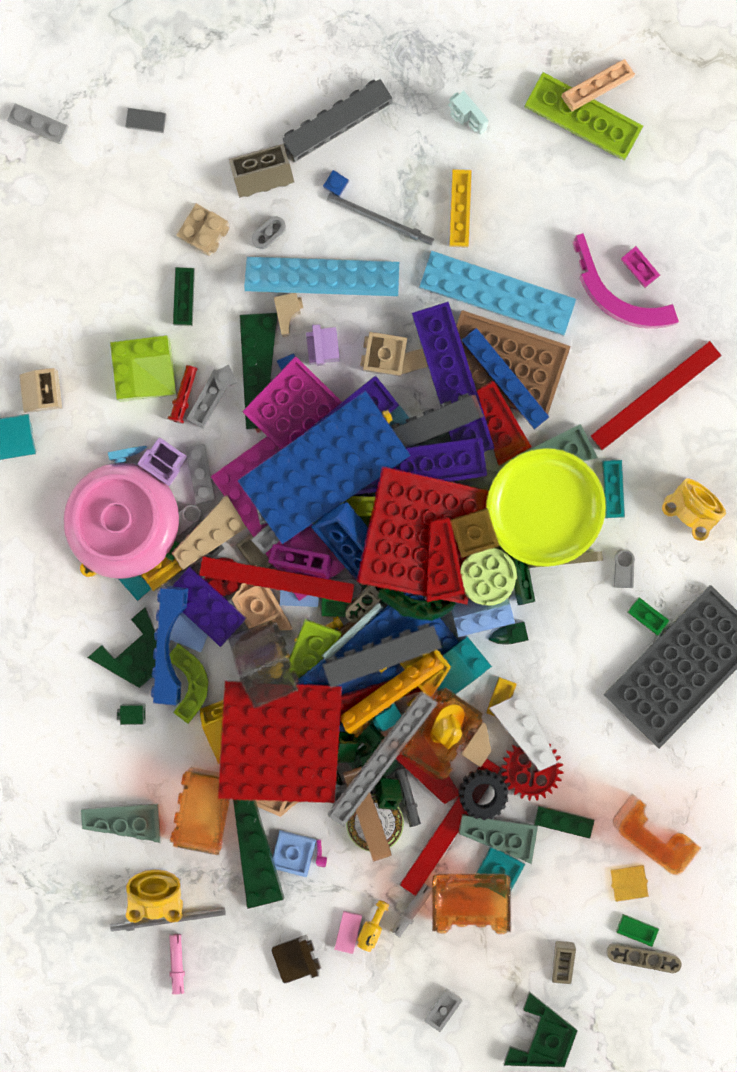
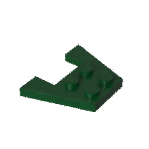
M146 607L131 619L143 635L119 656L114 658L101 645L87 657L138 688H141L152 678V671L156 666V659L153 658L154 649L157 648V640H155L156 630Z
M529 991L523 1011L539 1016V1022L528 1052L509 1046L503 1065L565 1067L578 1030Z

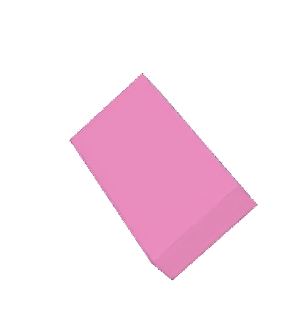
M343 911L334 950L353 954L362 915Z

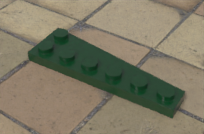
M277 313L240 315L245 408L270 383L278 319ZM245 415L246 430L259 429Z
M233 799L247 909L282 901L285 897L256 800Z

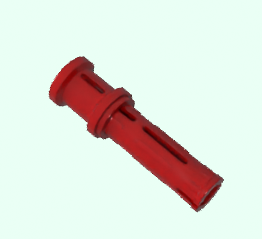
M186 365L177 398L172 401L173 408L170 416L167 417L168 420L184 424L183 417L186 409L189 408L187 401L198 368Z

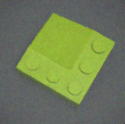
M167 335L110 342L116 398L118 401L123 402L177 395L171 343Z

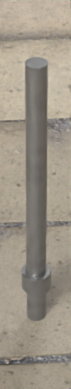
M332 193L328 195V201L410 236L412 240H419L431 246L434 242V238L421 233V230L411 229Z
M225 907L183 913L178 922L226 915ZM165 917L141 919V921L135 923L125 920V922L110 924L111 932L120 930L134 931L135 928L173 922L167 921Z

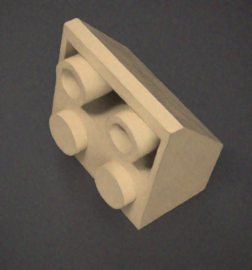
M55 368L41 369L19 375L24 413L62 409L58 370Z

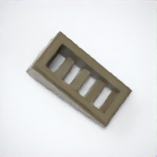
M555 942L552 983L571 984L576 947L573 942ZM560 957L569 958V960L560 959ZM559 965L568 966V968L558 967V966H559ZM558 973H568L567 976L557 975Z

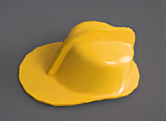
M453 704L444 707L439 712L430 733V737L434 742L444 745L447 749L456 744L462 736L461 725L465 714L459 705Z

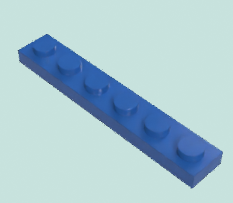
M477 328L461 340L534 430L549 418L547 413Z

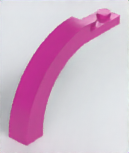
M584 233L575 236L573 247L576 253L579 252L581 270H585V273L579 277L588 296L604 313L626 325L646 329L669 327L679 322L673 304L658 308H643L628 304L613 295L603 284L597 273Z

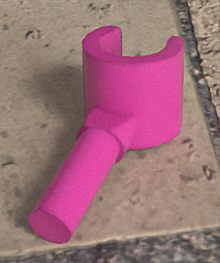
M316 840V864L319 867H326L327 857L322 856L321 840Z

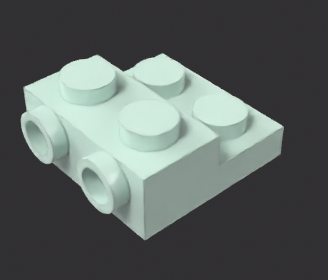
M462 91L460 94L457 92L449 99L450 115L456 122L459 121L463 125L469 121L470 128L474 132L478 131L480 135L487 129L489 120L465 91Z

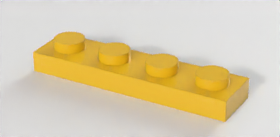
M452 170L449 247H469L472 170Z

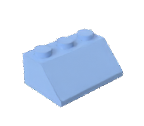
M508 598L499 604L490 606L480 605L468 599L467 605L456 603L454 609L451 610L458 637L515 623Z

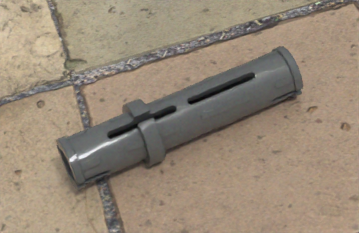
M406 768L395 770V777L399 780L404 805L402 808L406 812L409 827L420 825L421 822L416 808L418 805L413 798Z

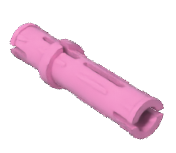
M181 934L169 935L171 972L169 974L172 977V994L177 995L180 992L181 994L184 993L183 976H185V971H183Z

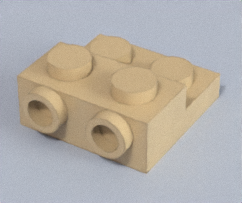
M196 203L176 236L210 256L211 253L217 251L220 245L218 243L220 238L227 235L230 229L228 227L229 222Z
M369 332V337L365 336L363 348H367L366 355H362L360 366L364 367L363 371L401 376L407 338Z

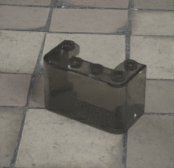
M269 620L228 638L240 680L254 708L298 690L296 682L299 679L295 670H290L292 665L285 648L287 644L283 635L281 636L277 622L273 623L272 620Z

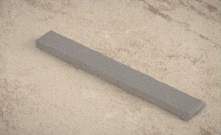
M423 691L417 695L327 813L330 818L342 826L346 824L438 704L437 701Z

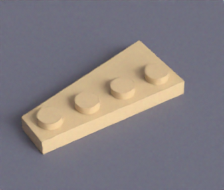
M227 495L221 499L216 507L209 512L172 552L182 569H185L247 528Z

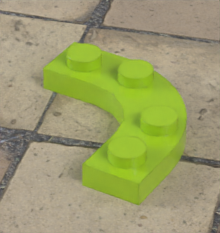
M178 643L171 651L170 659L171 663L186 675L188 691L173 713L189 724L206 700L209 686L208 676L200 660Z

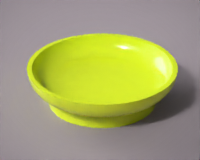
M557 449L532 450L512 459L495 477L487 498V508L499 545L515 559L530 565L543 567L557 566L570 562L587 551L597 539L602 529L606 511L604 491L594 471L578 457Z

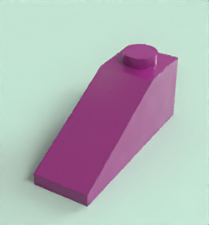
M273 544L269 558L270 564L325 579L329 578L333 562L330 556L326 554Z

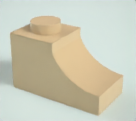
M297 293L274 297L282 337L290 336L291 322L295 316L301 314L300 309L303 308L301 297L297 298Z

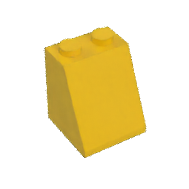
M223 700L200 709L201 726L218 765L220 762Z

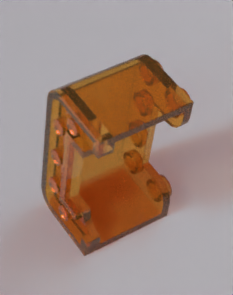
M447 688L438 689L432 699L437 701L438 704L399 753L400 756L436 780H443V778L449 776L452 771L450 762H453L458 754L456 750L466 742L468 731L479 728L483 721L481 717L484 714ZM456 704L464 710L465 714L461 725L462 736L456 744L447 749L444 745L434 742L430 737V733L439 712L448 705Z
M190 767L188 771L183 773L181 785H184L183 793H179L177 804H180L179 812H175L173 822L177 825L170 837V843H173V847L220 855L223 845L221 840L224 837L230 799L217 798L219 772Z
M631 794L614 816V828L666 871L673 875L681 874L701 847L683 833H675L666 844L644 827L648 821L644 813L647 805L634 794Z
M445 873L433 875L432 931L445 934L452 929V925L458 927H467L468 925L486 927L491 925V929L496 934L511 932L510 876L505 874Z

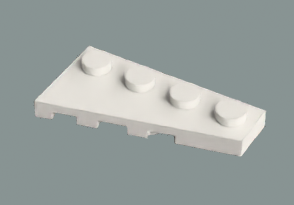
M525 692L489 708L538 771L557 763Z

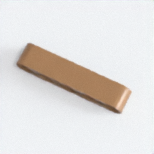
M362 766L343 773L347 787L362 769ZM369 792L356 809V813L373 862L392 856L371 792Z

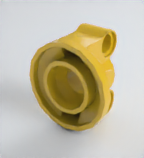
M686 478L673 494L666 496L662 505L663 513L670 517L676 515L684 524L692 528V536L698 541L707 539L710 530L726 515V510L720 500L708 488L690 478ZM672 502L676 507L670 508L667 506V503ZM697 527H703L706 531L699 532Z
M147 870L129 879L126 885L127 909L125 915L128 921L135 923L141 921L143 917L147 919L165 917L167 921L174 923L181 919L183 910L180 880L175 874L164 870Z

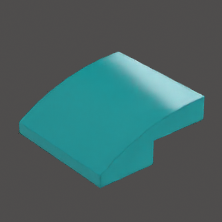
M29 414L0 418V460L36 454Z

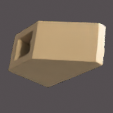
M483 721L480 724L476 723L471 730L472 736L469 740L465 739L460 746V749H462L461 755L479 767L483 765L491 753L487 726Z

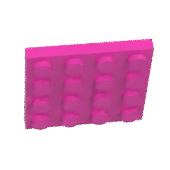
M295 356L242 412L280 449H283L342 403V401Z

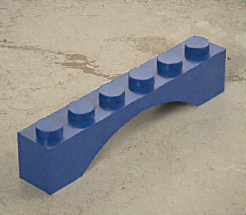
M164 586L158 591L157 601L160 602L159 610L156 612L158 629L155 631L157 648L154 649L153 658L156 659V666L152 671V678L155 681L151 689V697H153V703L176 706L181 701L182 683L171 663L169 642L176 620L187 608L188 588Z

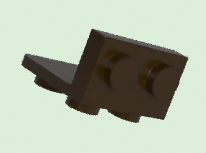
M307 934L272 947L271 951L283 983H289L311 975V978L319 976L320 969H322L319 959L314 956L313 951H315L312 940L308 939Z

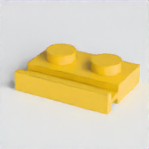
M165 557L157 566L141 575L152 591L155 592L184 569L180 567L176 559L171 562Z

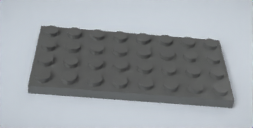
M709 585L603 694L658 749L737 670V610L712 585Z

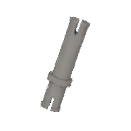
M424 883L404 913L401 912V917L391 929V932L401 937L408 925L414 922V917L432 892H434V889Z

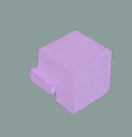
M320 324L312 325L313 332L306 333L309 364L322 366L325 363L340 362L336 327L321 329Z
M159 437L151 450L148 448L137 464L170 486L179 474V469L187 459V456Z

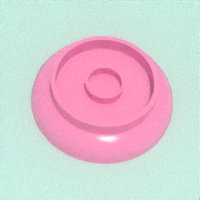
M132 463L108 464L88 473L72 490L64 511L65 536L76 558L89 570L109 578H131L153 569L171 550L179 526L178 507L169 486L141 466Z

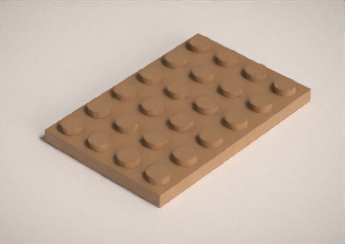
M461 310L456 326L460 340L477 328L548 415L571 346ZM461 341L477 391L494 380ZM496 384L501 395L506 401L508 407L517 410V408L512 404V402Z

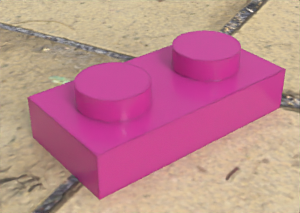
M637 246L620 259L644 288L660 276Z

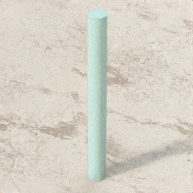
M377 603L322 655L324 659L336 654L383 609V606Z

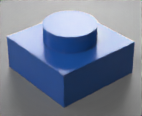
M333 170L324 183L323 188L340 197L348 185L349 179Z

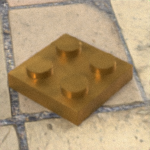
M488 508L450 519L462 557L499 546Z

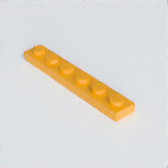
M435 651L428 653L342 714L340 720L345 730L349 734L444 668Z

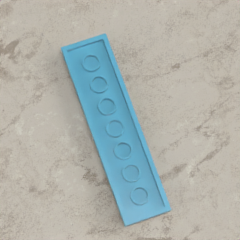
M431 251L419 287L562 336L565 335L576 302L575 298Z
M247 257L244 290L253 292L398 296L399 262Z

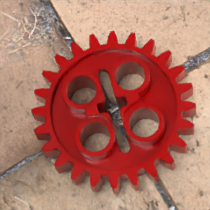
M512 744L513 751L506 750L509 757H503L502 759L506 761V764L501 765L502 768L506 769L501 775L507 776L503 781L505 783L510 782L507 787L508 790L515 788L513 791L514 795L520 792V798L523 799L527 795L529 801L532 796L537 801L539 800V795L546 798L545 792L547 791L553 794L551 788H558L555 782L562 781L558 774H564L562 770H559L563 763L557 762L541 771H538V769L534 770L532 775L533 783L532 786H529L531 773L527 769L531 768L532 762L528 758L526 763H520L518 758L521 754L525 753L520 746L516 747ZM552 749L553 754L557 752L556 749ZM560 755L555 756L556 761L561 758ZM525 773L527 776L526 780L522 783L518 782L517 775ZM544 775L546 778L545 782L540 785L537 784V776Z

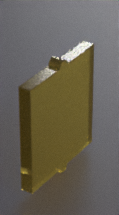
M644 865L610 870L612 878L611 887L614 891L615 902L649 897L647 889L648 880L646 879Z

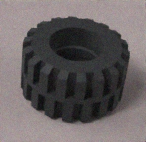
M476 769L477 771L469 772V775L465 776L463 782L460 783V790H458L459 800L467 814L472 815L475 819H493L495 815L499 816L502 809L505 810V804L509 799L508 789L503 779L496 772L489 771V769ZM480 784H489L495 792L493 799L484 805L475 803L472 798L473 790Z

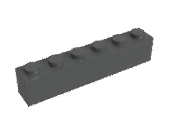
M382 80L368 82L365 85L366 88L361 91L359 89L355 90L349 95L348 99L344 101L341 99L334 103L333 108L330 110H322L315 119H308L297 130L294 131L292 129L286 132L282 140L295 162L392 104V96Z
M467 393L459 396V401L445 402L436 411L433 408L423 412L424 416L417 418L413 416L406 419V423L401 426L397 423L390 427L404 447L408 448L480 419L484 415L476 396H469Z
M425 623L417 626L418 630L411 632L408 629L400 632L399 637L392 639V636L381 639L379 644L374 645L372 642L362 646L363 650L356 652L355 649L344 652L343 657L337 658V656L325 659L326 663H323V667L330 687L442 648L434 625Z

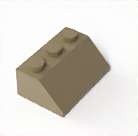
M284 144L229 159L239 198L249 197L255 193L267 192L273 188L285 187L295 183Z

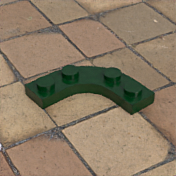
M387 588L381 589L377 595L384 603L398 611L401 616H408L419 620L433 621L434 619L441 618L453 610L456 605L455 602L441 599L430 602L418 601L406 596L401 591Z

